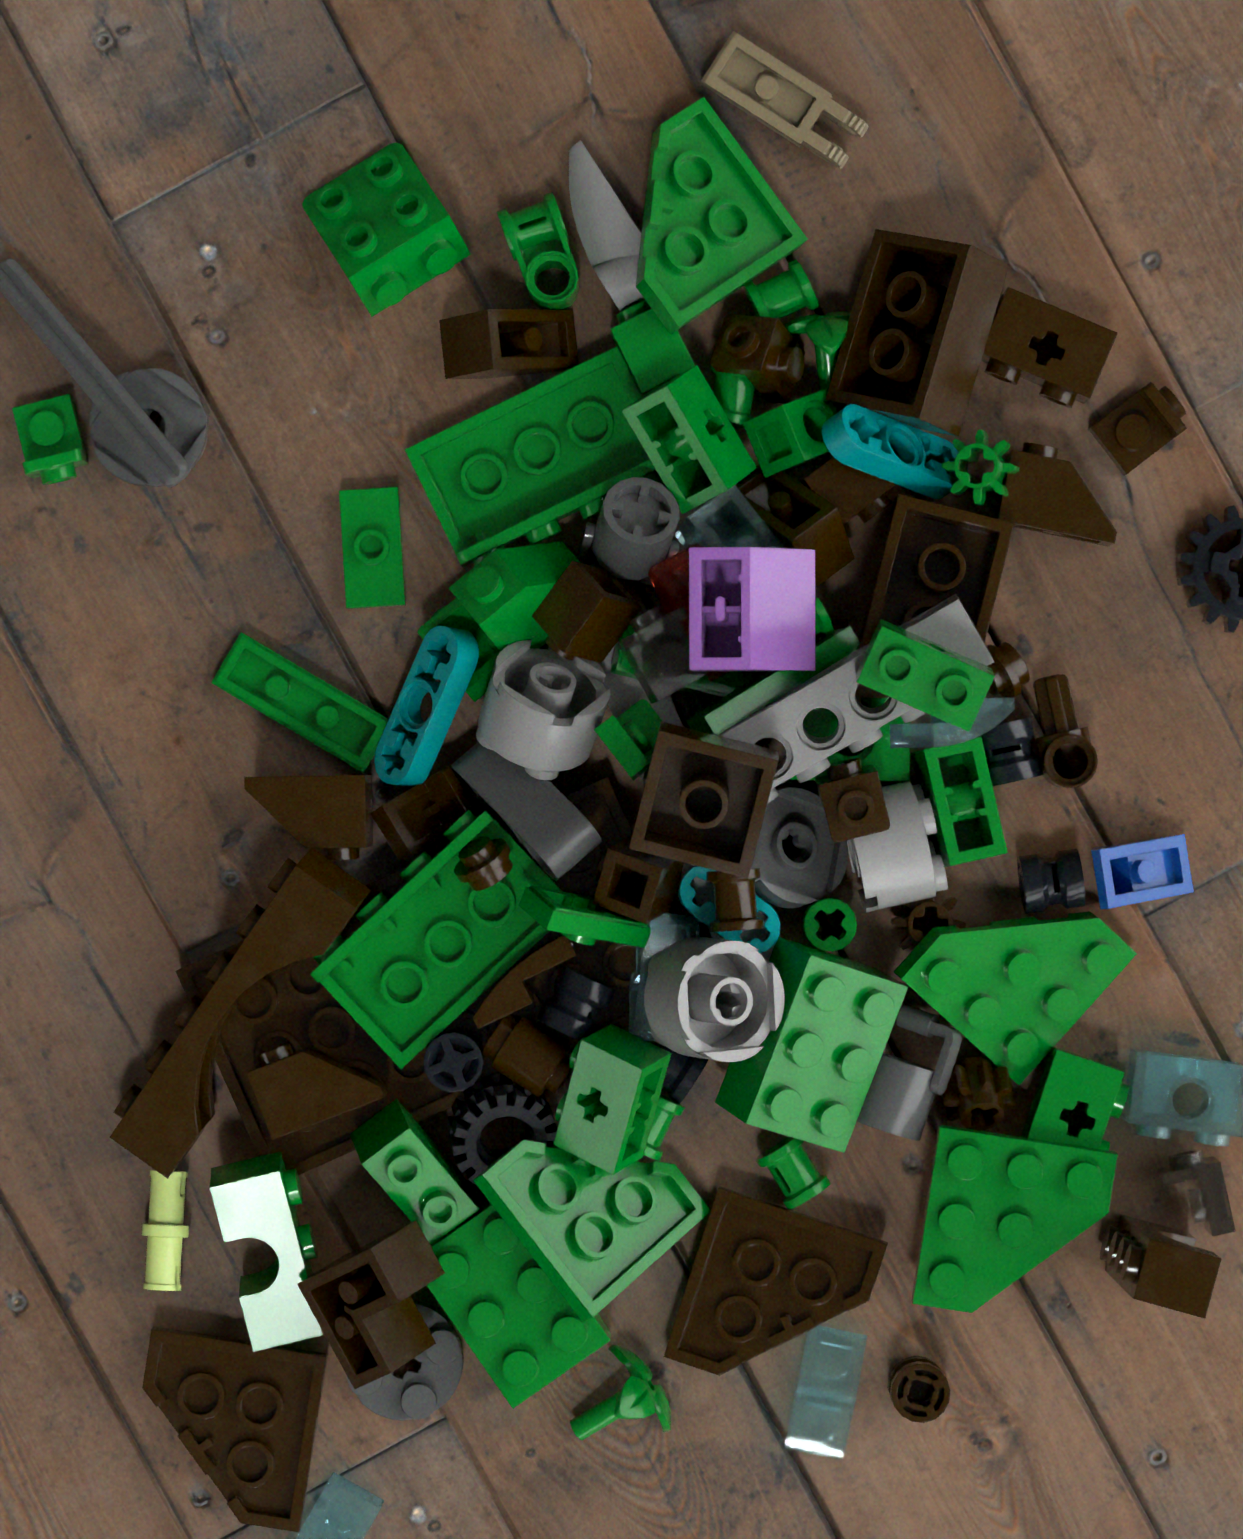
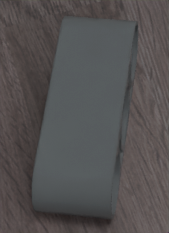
M479 742L449 766L458 780L466 787L469 795L485 811L487 810L521 848L555 881L560 879L602 842L600 835L588 819L549 780H539L530 776L524 767L510 762L494 750L483 747Z

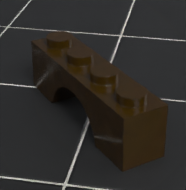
M1120 1214L1117 1227L1111 1225L1107 1227L1100 1250V1260L1107 1261L1105 1271L1133 1299L1201 1318H1206L1221 1263V1258L1214 1252L1195 1247L1196 1238L1188 1232Z

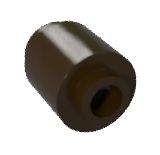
M510 1015L505 1016L482 1052L484 1056L493 1061L492 1068L537 1097H540L546 1089L556 1094L571 1072L570 1060L566 1058L571 1047L525 1017L518 1021Z

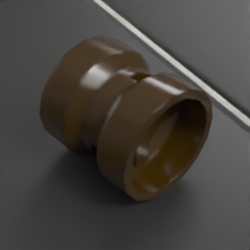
M911 1356L902 1359L893 1367L888 1378L887 1388L894 1407L902 1417L912 1422L925 1423L935 1420L944 1413L950 1401L951 1390L946 1376L936 1362L927 1357Z

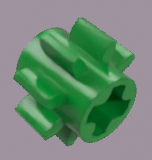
M979 429L973 444L967 445L955 438L952 442L959 451L955 462L948 461L942 463L943 469L955 472L959 479L953 484L950 491L955 495H959L970 487L974 489V503L980 506L984 505L986 492L994 490L1000 495L1008 496V490L1002 483L1006 474L1017 473L1020 469L1011 463H1006L1003 457L1011 444L1006 440H1002L991 448L988 446L987 432ZM983 452L984 459L994 463L993 472L984 473L982 483H978L977 476L968 473L967 468L969 463L978 462L980 453Z

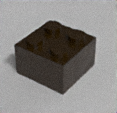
M661 721L629 849L749 878L779 761V751Z

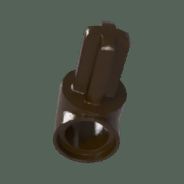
M1056 674L1039 678L1034 681L1033 688L1044 736L1035 738L1044 774L1042 776L1056 787L1075 788L1082 786L1094 776L1098 764L1097 753L1091 744L1088 727H1078L1066 675ZM1064 744L1075 746L1083 757V765L1080 772L1070 779L1061 777L1053 767V755Z

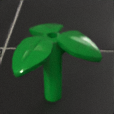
M834 311L821 316L810 314L800 316L784 325L791 335L807 334L814 343L819 391L826 388L829 389L839 355V347L847 334L851 312ZM834 404L835 407H836V409L842 408V407H840V406Z
M612 1344L608 1349L625 1365L630 1377L625 1381L621 1390L570 1420L574 1434L580 1440H584L617 1419H642L655 1412L663 1432L670 1431L671 1412L663 1386L660 1384L653 1385L651 1382L652 1371L641 1358L621 1346Z

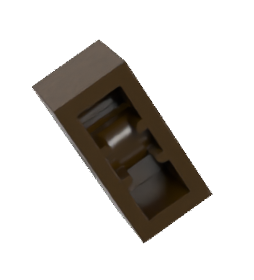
M1008 287L1002 294L997 306L981 361L987 363L984 372L988 375L1013 385H1017L1021 377L1042 386L1039 393L1041 397L1056 404L1072 408L1075 400L1084 404L1091 398L1118 333ZM1046 337L1053 341L1051 351L1059 355V358H1050L1044 365H1040L1035 362L1037 352L1028 346L1030 343L1037 345Z

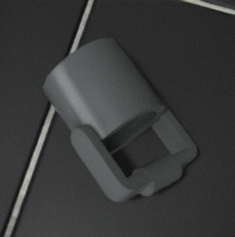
M631 477L617 482L607 492L596 527L595 523L586 522L579 544L577 559L583 564L606 570L616 579L656 587L667 585L680 545V541L672 540L680 519L679 505L673 494L661 483L648 478Z
M903 1005L895 1020L898 1027L929 1038L934 1035L945 1038L936 1068L934 1070L883 1053L856 1122L900 1137L920 1141L935 1093L942 1095L948 1086L962 1038L958 1030L940 1024L939 1016L909 1005Z

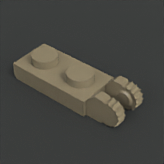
M734 31L701 80V85L799 148L803 144L813 154L840 169L844 167L849 159L848 155L840 146L812 131L821 114H824L830 121L838 125L841 130L852 136L855 135L862 138L869 128L868 124L856 116V114H853L832 100L833 94Z

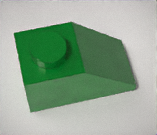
M563 541L494 550L451 585L449 590L501 652L510 644L529 640L542 629L532 615L571 561L581 562Z

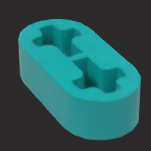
M694 866L683 874L678 884V896L682 906L691 915L710 928V922L715 920V904L705 901L700 907L695 905L692 899L695 897L696 891L690 886V883L695 877L706 880V872L716 870ZM756 895L757 913L760 911L766 916L764 929L768 934L762 941L753 937L747 943L757 948L759 953L769 950L776 943L780 935L781 923L774 909ZM743 930L715 932L724 940L743 942L739 937Z

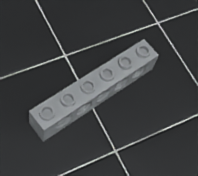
M957 594L952 595L898 626L986 666L994 663L992 655ZM869 643L718 735L753 745L763 738H774L783 744L786 755L782 762L777 765L768 803L779 795L775 788L776 786L795 775L800 783L817 776L831 766L827 757L846 746L850 748L852 753L868 747L883 736L880 727L901 716L904 723H908L925 714V712L891 697L883 705L876 708L866 707L857 700L855 693L859 683L856 682V672ZM815 708L831 710L838 718L837 728L826 737L812 736L803 725V720L808 712ZM649 769L644 773V783H646Z

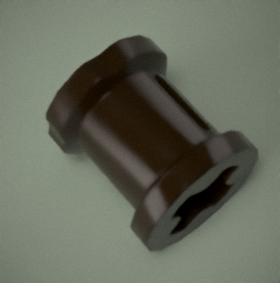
M760 868L751 869L749 878L720 871L706 872L707 881L713 883L715 920L710 922V932L764 928V919L757 917L755 880L760 878Z

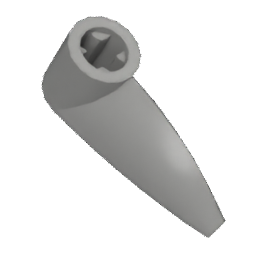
M580 140L569 150V192L573 217L580 240L594 272L619 311L622 312L644 299L636 288L641 232Z

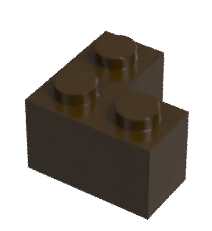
M416 1220L343 1255L297 1284L354 1389L392 1373L436 1344L410 1295L445 1274Z

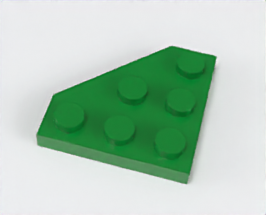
M702 97L660 124L652 133L636 288L668 332L673 334L799 249L808 240L705 97Z
M1088 911L1069 913L1066 918L1038 920L1035 917L991 921L989 926L961 929L956 925L934 927L894 970V973L997 1067L1006 1066L1009 1077L1020 1085L1137 953L1100 918Z
M938 1125L912 1292V1304L973 1313L1109 1213L1118 1154L1115 1151Z
M522 1140L514 1144L473 1179L582 1322L597 1315L711 1212L675 1164L658 1161L651 1163L636 1161L613 1175L563 1149L545 1147V1143Z

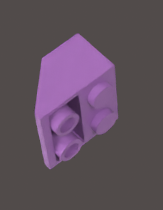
M761 547L689 548V670L816 671V550Z

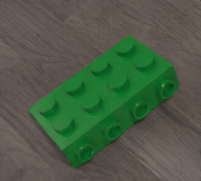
M618 346L405 449L462 568L471 563L476 566L494 550L505 549L506 546L525 537L530 545L542 542L562 531L558 521L580 511L584 520L599 514L608 490L619 481L637 477L648 478L658 483L663 482L622 412L623 409L641 398L642 395Z
M468 810L443 834L451 842L434 859L424 851L399 875L407 883L390 900L383 892H380L356 915L363 924L347 940L339 935L323 955L312 957L319 964L310 974L317 983L320 982L400 1069L407 1065L549 932V930L543 928L519 906L526 887L536 886L557 891L562 890L487 810L478 818ZM484 836L489 837L490 840L504 839L510 847L508 857L512 861L513 867L502 880L489 888L479 891L473 890L468 882L463 883L459 881L454 873V869L460 861L458 857L459 852L467 844Z

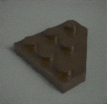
M720 1186L664 1357L720 1376L740 1366L742 1363L868 1302L888 1242Z
M154 1326L151 1329L142 1385L143 1390L154 1405L161 1409L177 1431L178 1438L205 1475H209L227 1500V1505L240 1523L300 1532L328 1353L283 1346L253 1352L251 1341Z

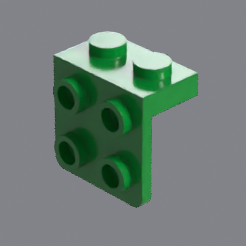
M391 143L308 195L302 204L304 211L342 268L371 317L387 307L397 304L412 291L436 276L446 273L455 264L471 255L450 215L400 143Z

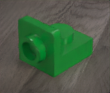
M66 394L12 408L25 462L22 463L25 475L30 478L41 477L42 485H50L76 478L75 468L89 464L72 395Z
M641 699L617 718L612 715L595 728L594 731L634 781L650 767L662 719L647 700Z

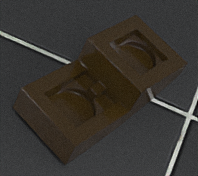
M561 934L530 953L515 965L496 984L473 1017L477 1028L484 1027L532 1004L534 999L524 980L575 957L577 952L572 941Z

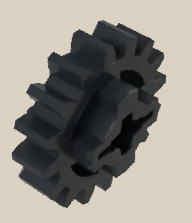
M1233 505L1224 508V523L1222 524L1212 514L1202 518L1207 533L1203 535L1195 531L1188 532L1185 538L1195 549L1193 553H1181L1177 557L1178 562L1190 566V574L1177 579L1178 586H1192L1195 592L1185 604L1188 608L1203 604L1207 610L1204 613L1202 622L1206 625L1214 622L1219 616L1223 617L1224 632L1234 633L1239 625V621L1243 620V581L1240 586L1237 583L1238 574L1229 571V563L1240 560L1243 556V518L1239 517V513ZM1237 530L1232 547L1223 553L1208 551L1218 537L1226 532ZM1204 575L1213 576L1222 589L1221 602L1210 592Z

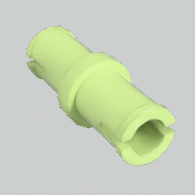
M150 1170L148 1223H142V1235L148 1236L143 1289L181 1291L182 1239L189 1236V1225L183 1224L185 1187L188 1172L173 1171L167 1179L156 1170Z

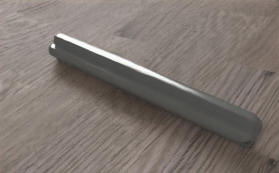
M12 258L1 262L0 292L159 481L168 488L178 485L191 471L187 461L23 267Z

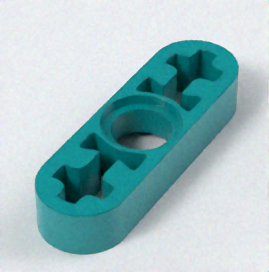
M856 404L847 405L826 420L822 426V437L827 449L835 459L849 467L934 499H941L951 493L950 490L953 484L959 480L955 472L942 468V463L948 461L955 462V458L959 453L954 445L946 439ZM891 445L896 449V451L898 452V454H899L901 460H900V459L897 457V455L894 453V451H893Z
M436 626L424 637L375 751V769L383 782L392 785L414 787L422 784L427 779L477 666L479 648L476 638L468 630ZM429 692L432 697V711L429 718L424 722L420 714V706L423 697Z

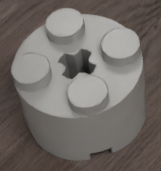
M532 640L518 641L505 647L497 656L479 713L476 738L483 747L494 750L510 762L524 767L530 776L544 781L557 778L559 771L575 768L584 763L591 755L598 735L594 729L602 723L611 696L610 688L606 689L604 685L606 674L597 662L576 657L573 661L567 660L554 652L550 647L548 649L530 648Z
M910 781L881 787L890 820V828L886 831L847 840L852 872L856 873L857 878L861 877L863 889L857 891L865 912L936 897V892L948 889L941 855H936L932 840L927 839V835L937 833L930 800L929 798H924L920 783L912 785Z
M691 937L674 943L665 951L655 954L648 964L644 1006L653 1038L660 1045L666 1046L672 1051L685 1056L721 1062H737L754 1056L763 1048L760 1045L767 1038L770 1031H776L782 1020L785 995L780 973L773 963L767 962L757 951L758 949L749 943L707 937Z

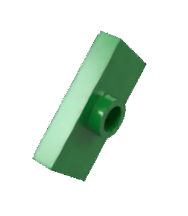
M399 488L339 490L346 609L406 606Z
M530 886L525 888L519 906L546 930L560 932L566 938L584 945H594L596 939L645 948L652 930L649 924L594 905V897Z

